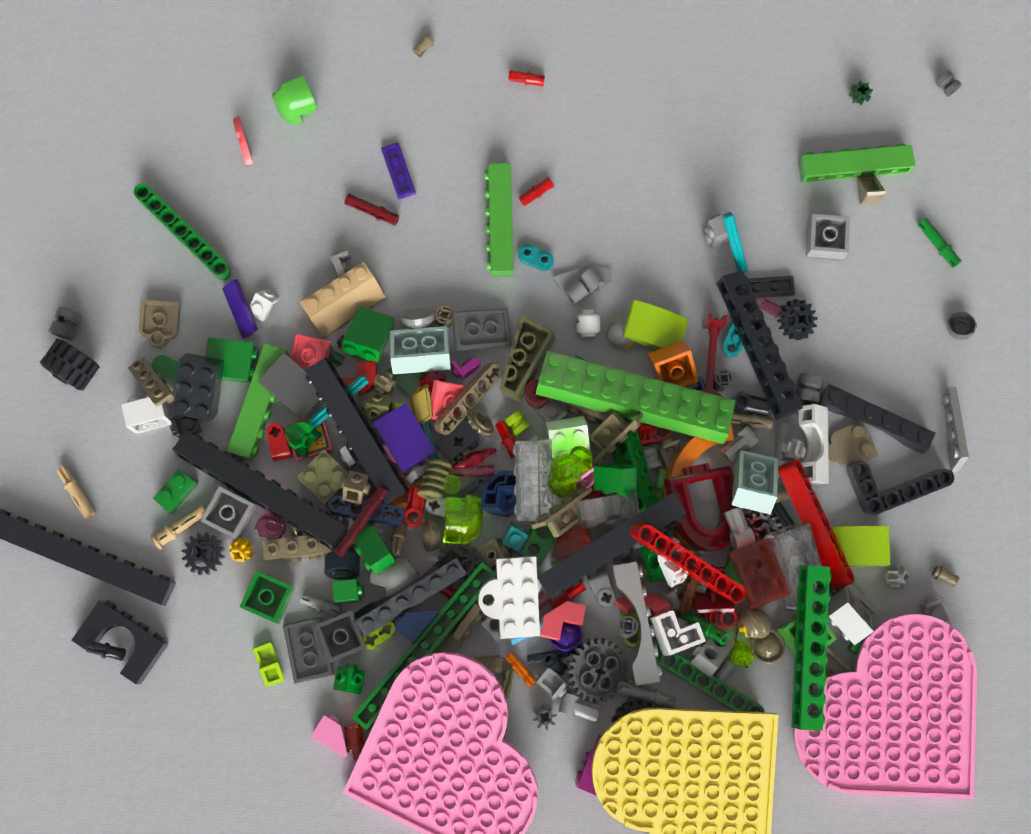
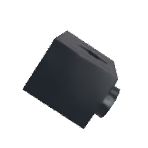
M463 420L450 434L445 435L435 445L446 460L452 464L464 458L463 454L466 451L474 450L479 445L480 437L468 422ZM456 440H458L459 442L462 441V445H463V446L460 447L459 445H457V446L455 447V445H456L455 441H456Z

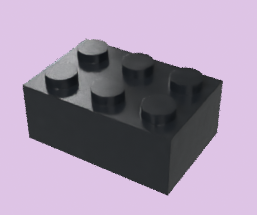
M186 353L179 359L173 414L210 422L218 414L224 360Z

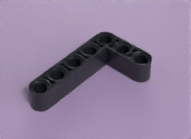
M853 461L847 466V474L862 511L872 515L883 513L948 487L954 482L955 478L951 470L937 469L879 492L866 462ZM856 465L861 467L859 475L855 472ZM941 473L945 475V481L943 483L940 481ZM924 480H926L928 483V487L926 489H923L922 482ZM863 483H866L868 485V491L866 493H864L862 490ZM906 487L910 489L908 497L904 493ZM889 494L893 496V501L890 504L887 502ZM871 501H874L875 503V509L873 511H871L869 508V503Z

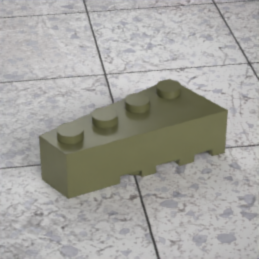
M522 315L519 319L518 329L514 337L515 340L500 386L502 395L517 403L521 401L527 384L533 380L545 359L546 352L550 350L556 339L554 331Z

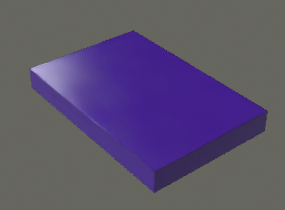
M407 403L373 422L403 473L436 453Z

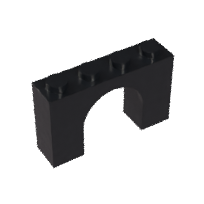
M107 599L106 602L99 600L71 641L85 650L87 641L99 643L110 629L118 626L127 628L134 637L135 649L120 674L134 684L141 685L168 646L164 642L165 637L157 632L151 633L148 631L149 627L141 621L138 623L133 621V616L123 610L121 613L116 609L117 605Z

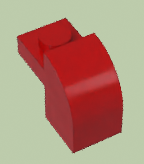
M374 361L356 362L357 377L342 378L347 387L361 375L368 379L369 383L357 392L359 396L368 394L375 387L373 383L377 375V365Z

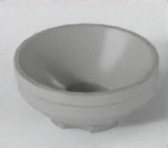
M426 307L412 308L402 312L400 317L402 323L410 329L428 328L435 319V311Z

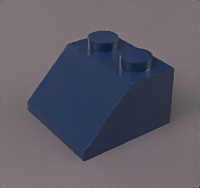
M436 610L407 612L395 620L396 626L394 629L413 644L438 615V612Z

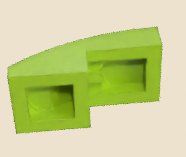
M272 640L253 647L252 650L258 662L259 671L265 686L269 687L284 681L285 677Z

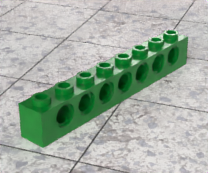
M630 429L627 432L629 436L621 444L617 442L615 444L616 449L612 452L615 463L635 464V467H637V491L629 492V495L625 496L631 518L658 502L637 429L634 432ZM667 531L662 532L668 537ZM660 539L657 540L656 546L659 545ZM644 545L640 547L649 582L665 580L666 578L657 560L658 554Z
M799 565L791 727L799 730L823 731L825 723L824 704L826 702V695L824 692L827 681L825 669L828 660L826 646L829 639L827 623L830 618L828 613V603L830 601L829 583L831 581L830 567ZM815 582H816V584H817V589H816V590H814V588H813V585H814ZM814 602L816 603L815 610L812 608ZM813 623H815V629H814V631H812V624H813ZM812 643H814V650H813V651H811V645H812ZM813 663V670L810 671V665ZM810 684H812V686H813L811 692H809V686H810ZM811 704L812 709L808 712V707Z

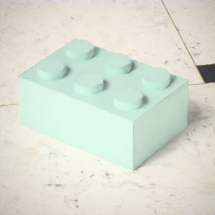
M447 326L390 331V357L393 374L451 370Z
M740 450L734 466L732 505L771 514L777 499L778 459Z

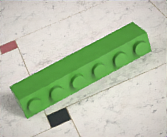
M897 144L894 147L882 145L874 149L862 147L852 151L850 149H843L840 152L824 151L821 154L808 152L801 156L798 165L801 183L861 176L910 173L915 167L912 145Z
M511 163L488 164V170H485V182H489V188H485V199H489V206H486V217H490V223L486 224V235H490V241H486L487 253H490L491 259H487V271H491V277L513 276Z
M264 343L227 452L233 456L253 461V458L258 455L259 440L263 439L266 428H264L265 423L270 420L272 410H270L271 405L277 400L258 380L283 353L290 357L285 349Z

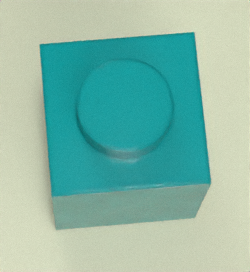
M510 521L501 537L502 543L520 552L529 536L528 530Z

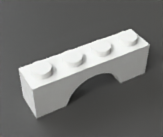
M817 404L804 405L799 411V426L806 435L808 448L806 457L801 464L812 485L829 484L828 408Z

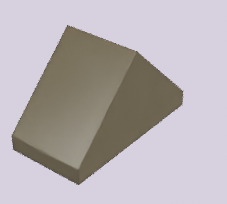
M875 175L857 177L860 205L879 203L886 191Z

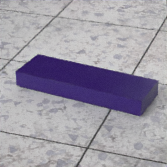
M399 143L382 147L381 151L398 200L415 195L416 192Z
M233 279L222 290L242 339H245L254 334L258 327L238 279Z

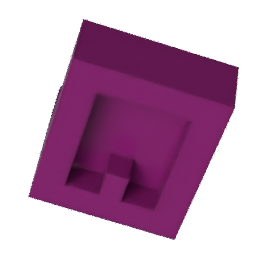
M476 357L473 359L469 358L463 362V367L460 368L453 360L451 361V371L456 378L460 376L464 381L481 367V363Z

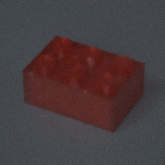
M769 538L728 553L738 581L745 590V599L750 610L791 595Z

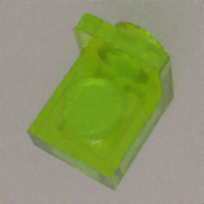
M734 639L733 641L736 643L730 650L729 662L748 668L755 659L756 654L752 652L750 645Z

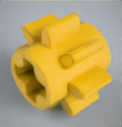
M238 537L236 541L233 540L229 545L231 548L229 554L235 561L244 562L254 554L252 552L254 546L246 538Z

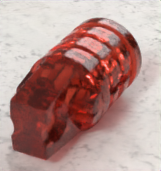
M361 725L344 726L348 752L352 751L353 760L358 761L365 745Z

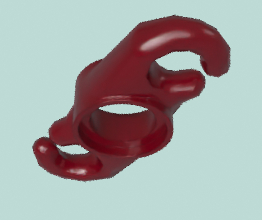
M486 448L471 452L465 456V459L453 463V467L465 468L485 461L484 458L490 456V454H496L497 449Z

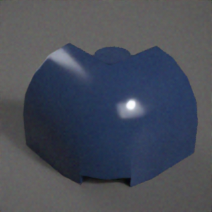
M498 471L488 482H485L480 507L487 513L500 517H509L510 515L525 516L527 500H530L531 493L527 475L523 471Z

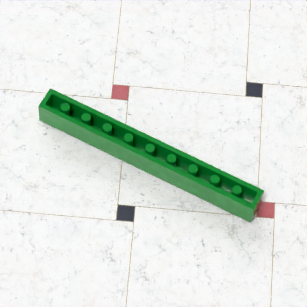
M481 562L354 713L352 718L365 730L373 728L386 697L399 674L418 658L437 652L463 621L473 605L478 603V593L482 585L488 580L496 578L494 571Z

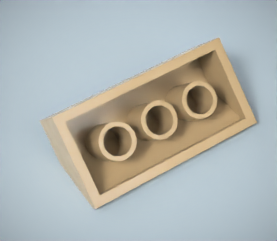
M362 262L299 303L321 337L325 338L350 322L358 307L370 309L386 299L366 264Z

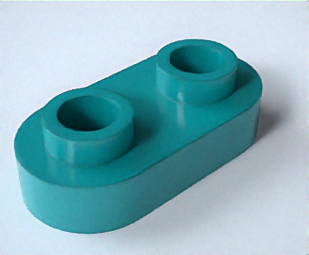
M530 244L522 245L518 250V258L523 264L540 271H548L553 267V255ZM530 251L531 254L527 256L524 252ZM547 258L548 261L544 263L541 261V259Z
M734 323L731 325L721 348L722 353L728 358L736 357L743 347L739 335L735 332ZM728 346H732L734 351H729Z

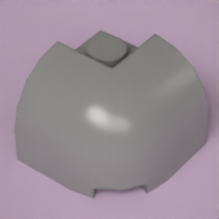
M402 556L393 557L396 562L377 575L372 570L370 583L376 585L378 598L388 597L420 577L419 572H415L414 568L409 564V559Z

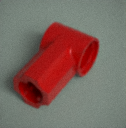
M419 488L409 489L407 508L404 515L406 525L412 529L420 527L423 522L425 499L418 496L417 492L421 490ZM412 514L419 516L418 521L415 523L408 521L409 516Z

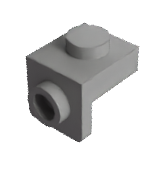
M546 668L536 681L537 684L551 694L553 699H556L557 696L561 698L568 689L566 687L567 680L553 669Z

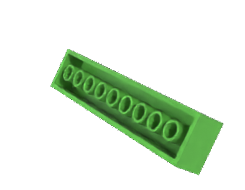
M551 351L546 352L536 390V395L612 414L615 411L620 417L634 420L642 413L644 416L639 422L721 444L725 443L729 435L736 400Z

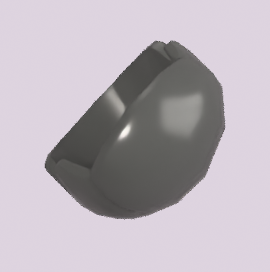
M966 312L952 314L947 322L949 334L958 340L970 338L977 328L974 317Z

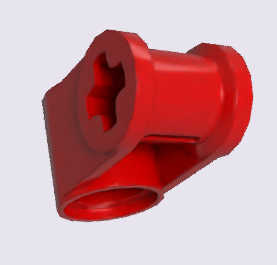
M277 423L269 425L266 434L273 462L292 458L293 454L291 446H289L285 437V429ZM275 429L281 431L278 433V437L272 435L275 433Z
M648 424L640 425L637 428L642 447L659 444L668 440L671 434V430ZM658 429H663L666 431L667 435L665 437H659L656 431Z
M728 612L733 620L731 624H726L722 619L725 613H707L708 622L715 623L718 628H730L736 624L738 619L735 612ZM701 613V618L707 621V614Z

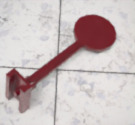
M708 313L702 325V329H708V335H710L705 389L699 391L723 397L720 393L713 390L717 338L727 323L728 315H723L718 320L717 318L712 319V313Z

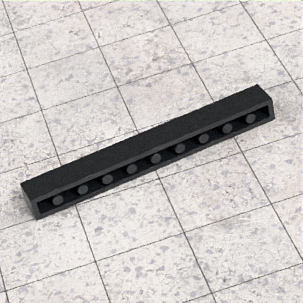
M186 431L172 448L175 454L182 460L332 551H335L334 549H336L337 544L347 532L346 524L339 518L334 520L329 517V513L324 509L319 508L318 510L314 508L309 500L305 498L303 500L299 499L292 490L281 488V484L274 479L271 481L266 479V476L259 470H251L247 463L242 460L236 461L232 454L227 451L221 452L218 450V446L212 442L206 443L195 432L191 434Z
M0 508V539L160 605H167L175 587V584L170 582L172 578L162 574L159 577L152 575V570L142 567L141 570L135 568V563L124 560L122 563L117 560L118 556L108 552L106 555L100 554L99 548L91 545L88 548L81 546L82 542L71 537L70 541L63 538L64 534L53 530L52 533L46 531L47 527L37 523L35 526L28 524V519L20 516L15 519L10 517L11 512Z

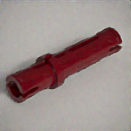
M350 193L345 198V205L369 214L378 221L382 220L393 226H396L399 221L400 215L386 210L384 206L379 207Z

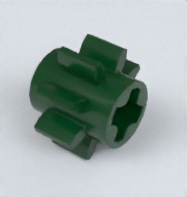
M859 80L857 86L852 84L850 88L852 91L848 95L852 97V103L856 102L862 105L864 100L869 102L870 94L873 89L869 88V83H862Z

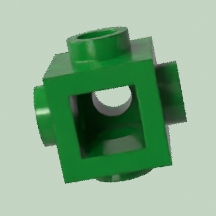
M346 663V667L338 666L333 690L361 694L365 670H360L358 665Z

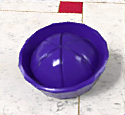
M563 622L560 640H549L559 651L571 652L575 650L574 647L580 645L583 639V631L579 625Z

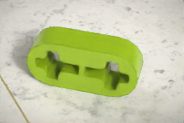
M392 621L386 624L387 626H392L390 634L386 632L382 635L379 634L384 629L383 626L369 634L368 636L374 637L377 634L378 638L374 640L375 644L373 646L371 644L366 645V649L373 650L390 639L396 632L394 629L395 624ZM363 635L362 637L365 643L367 642V638Z

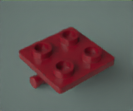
M711 565L721 573L725 574V567H715V565ZM708 587L706 594L696 592L695 595L697 597L693 599L696 613L735 612L733 601L721 597Z

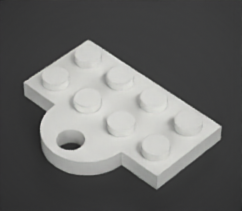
M536 556L496 558V578L485 582L479 590V607L488 617L498 619L500 639L540 636ZM485 595H493V602L491 604L483 603Z

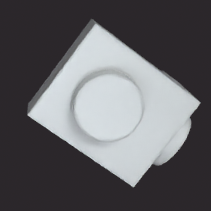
M261 290L255 293L249 307L252 315L261 321H265L273 304L277 303L279 298L274 296V293L269 290Z

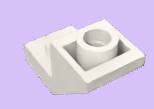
M675 537L671 538L676 543H680ZM673 549L671 556L674 555L675 549ZM658 555L657 560L668 585L672 588L684 582L687 574Z

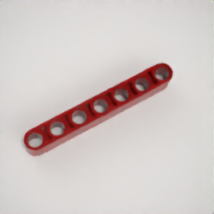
M795 459L779 466V475L823 567H830L831 586L836 590L854 583L855 579L801 462Z
M636 522L631 526L630 534L633 539L721 597L735 603L741 602L744 599L745 590L741 585L654 527L642 522ZM644 528V534L641 536V530ZM660 539L659 545L656 546L657 540ZM673 549H675L674 555L671 556Z

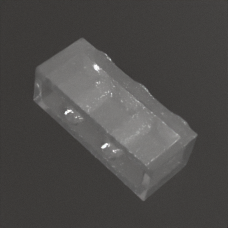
M629 492L628 496L613 494L584 499L576 503L579 525H586L587 528L597 527L599 522H604V525L614 524L616 519L628 521L640 513L637 492Z

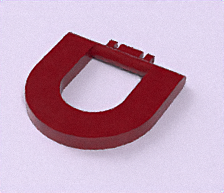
M709 463L685 467L683 468L684 475L665 479L664 485L667 496L674 492L686 511V514L683 515L685 519L675 524L682 538L693 548L705 552L717 551L728 547L731 544V532L724 513L740 508L732 505L734 476L731 467L725 466L710 469ZM712 479L720 509V519L713 530L703 527L697 520L687 484Z

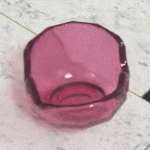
M266 513L258 519L255 530H258L259 537H265L268 540L280 539L286 531V523L275 515Z

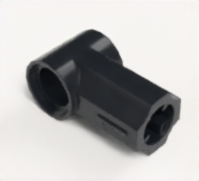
M740 391L731 398L736 400L734 407L736 412L745 411L767 416L770 410L767 399L749 395L745 391ZM737 398L744 400V406L737 403Z

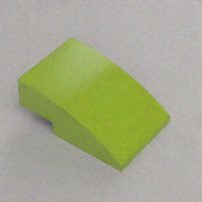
M632 300L622 336L649 349L658 350L683 340L688 319L663 308Z
M889 526L831 527L850 567L890 566Z

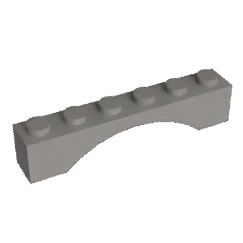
M636 561L612 566L615 586L631 602L639 622V646L631 664L634 685L660 682L659 677H662L661 666L656 663L655 657H658L657 645L652 643L651 637L655 635L653 625H649L648 617H651L649 605H645L644 597H647L645 585H641L640 578L643 577L641 565L637 566Z

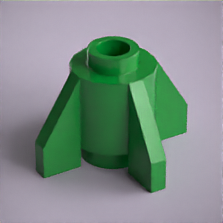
M308 421L293 422L286 427L285 437L289 446L296 449L299 455L306 458L309 451L308 447L312 445L314 439L322 437V433L318 430H312L313 424Z

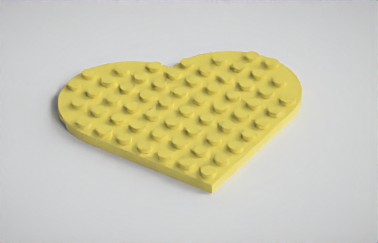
M645 708L630 712L611 724L601 736L595 748L592 759V781L595 792L605 810L613 818L629 828L649 832V834H771L778 714L672 708Z

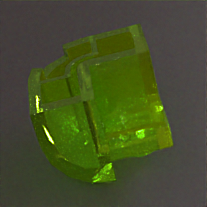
M579 445L560 452L554 457L549 468V490L560 498L575 493L576 481L580 480L581 473L592 469V452Z
M466 495L465 498H445L443 543L465 544L477 538L481 533L483 525V509L480 507V498L472 495Z

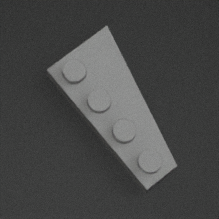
M948 387L942 396V403L945 407L950 470L952 472H959L969 458L957 388Z

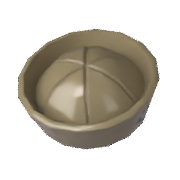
M428 518L424 520L422 528L423 545L427 552L438 549L441 541L438 522Z
M770 629L769 635L765 638L752 639L751 649L753 655L759 661L771 664L782 658L785 652V642L779 632Z

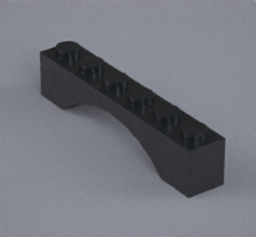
M828 384L822 392L819 405L827 407L828 411L873 426L892 436L904 446L921 454L929 450L936 434L935 432L831 384Z
M453 551L437 561L422 576L403 589L388 597L371 602L355 612L354 622L365 637L466 575L465 565L457 553Z

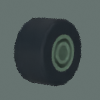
M334 551L329 552L325 555L324 574L333 579L345 580L356 578L360 573V556L351 551L345 552L346 554L342 557Z

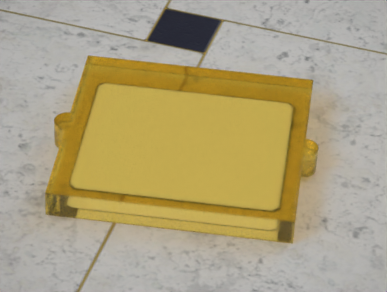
M425 384L421 388H416V391L409 395L411 412L419 425L426 424L427 420L434 417L429 385Z

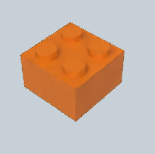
M683 340L647 353L654 379L683 387L699 382L691 350Z

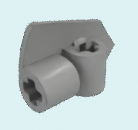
M590 264L556 275L553 279L568 299L576 305L588 294L596 293L611 281V268Z

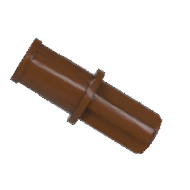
M688 575L684 591L681 592L683 596L678 610L683 614L690 613L693 599L697 597L695 594L699 581Z

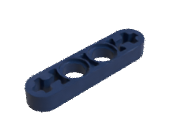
M334 496L328 502V509L333 515L356 519L361 514H355L351 511L353 505L359 504L344 501L342 496ZM362 501V504L360 505L362 509L368 501ZM336 502H340V506L344 507H338V510H336L333 505ZM346 503H349L348 512H345ZM382 503L380 505L377 504V508L382 512L379 517L368 516L370 518L368 519L369 522L392 526L400 525L404 520V512L400 507ZM385 510H388L387 514L389 515H386V519H384ZM394 512H397L398 516H400L397 517L396 520H393V517L390 516L393 515Z

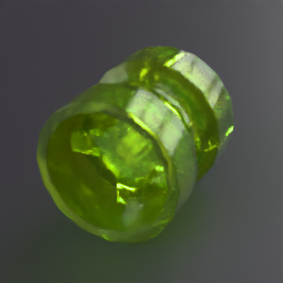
M455 475L446 476L447 483H442V486L445 487L444 493L448 496L458 495L462 488L460 479Z

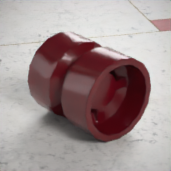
M539 379L530 381L525 389V400L530 407L535 409L542 408L549 401L547 397L536 395Z

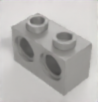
M704 636L706 642H703V646L698 645L692 654L695 657L691 664L708 677H711L736 643L729 638L728 640L722 636L721 638L726 640L727 643L721 645L713 638Z

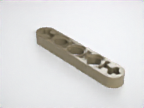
M489 362L477 373L436 419L434 427L438 433L448 435L458 426L501 377V366L497 363ZM483 380V387L479 390L478 382ZM470 393L472 398L471 401L467 403L466 396ZM459 407V414L455 417L453 414L454 409Z

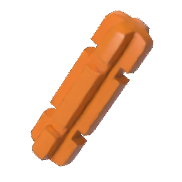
M514 652L509 653L505 657L506 661L512 664V668L521 679L525 680L524 682L527 686H532L536 682V678L529 674L530 671L520 660L518 661V657Z

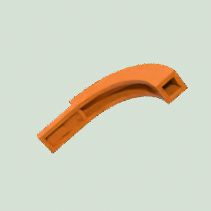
M732 425L725 443L734 440ZM692 436L676 452L669 465L665 479L684 475L683 468L692 466L705 450L721 443ZM665 485L663 489V498L667 496ZM674 530L673 537L680 541L679 545H687L688 543L682 538L678 530Z

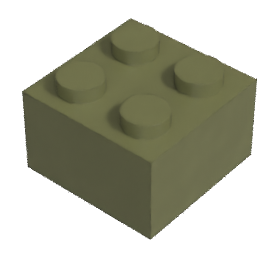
M323 449L296 478L325 504L341 488L343 478H347L349 473Z

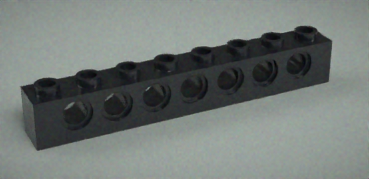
M743 270L722 276L716 284L775 420L796 414L803 408L802 401L794 389V383L787 373L786 364L780 357L778 346L773 341L771 330L766 325L763 312L759 309L756 296L749 286L748 278L744 275Z

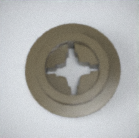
M473 409L467 415L468 423L472 425V428L477 433L489 436L494 432L493 423L484 412Z

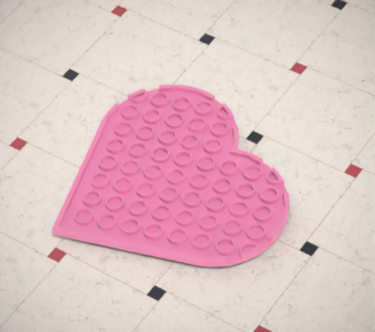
M904 614L890 618L873 629L874 632L864 640L857 655L855 671L840 672L827 677L824 692L826 702L824 704L825 723L823 731L793 728V739L797 754L804 767L816 780L839 792L867 795L974 799L977 669L973 653L970 651L964 637L943 620L924 614ZM811 704L808 707V712L812 709Z
M438 652L420 657L410 663L399 674L386 697L343 791L344 794L424 834H524L533 820L538 803V786L531 765L515 746L503 739L508 723V706L500 683L492 672L480 662L466 655L452 652Z

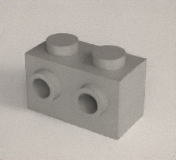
M720 214L710 217L704 230V241L710 245L711 249L729 242L723 215L720 216Z

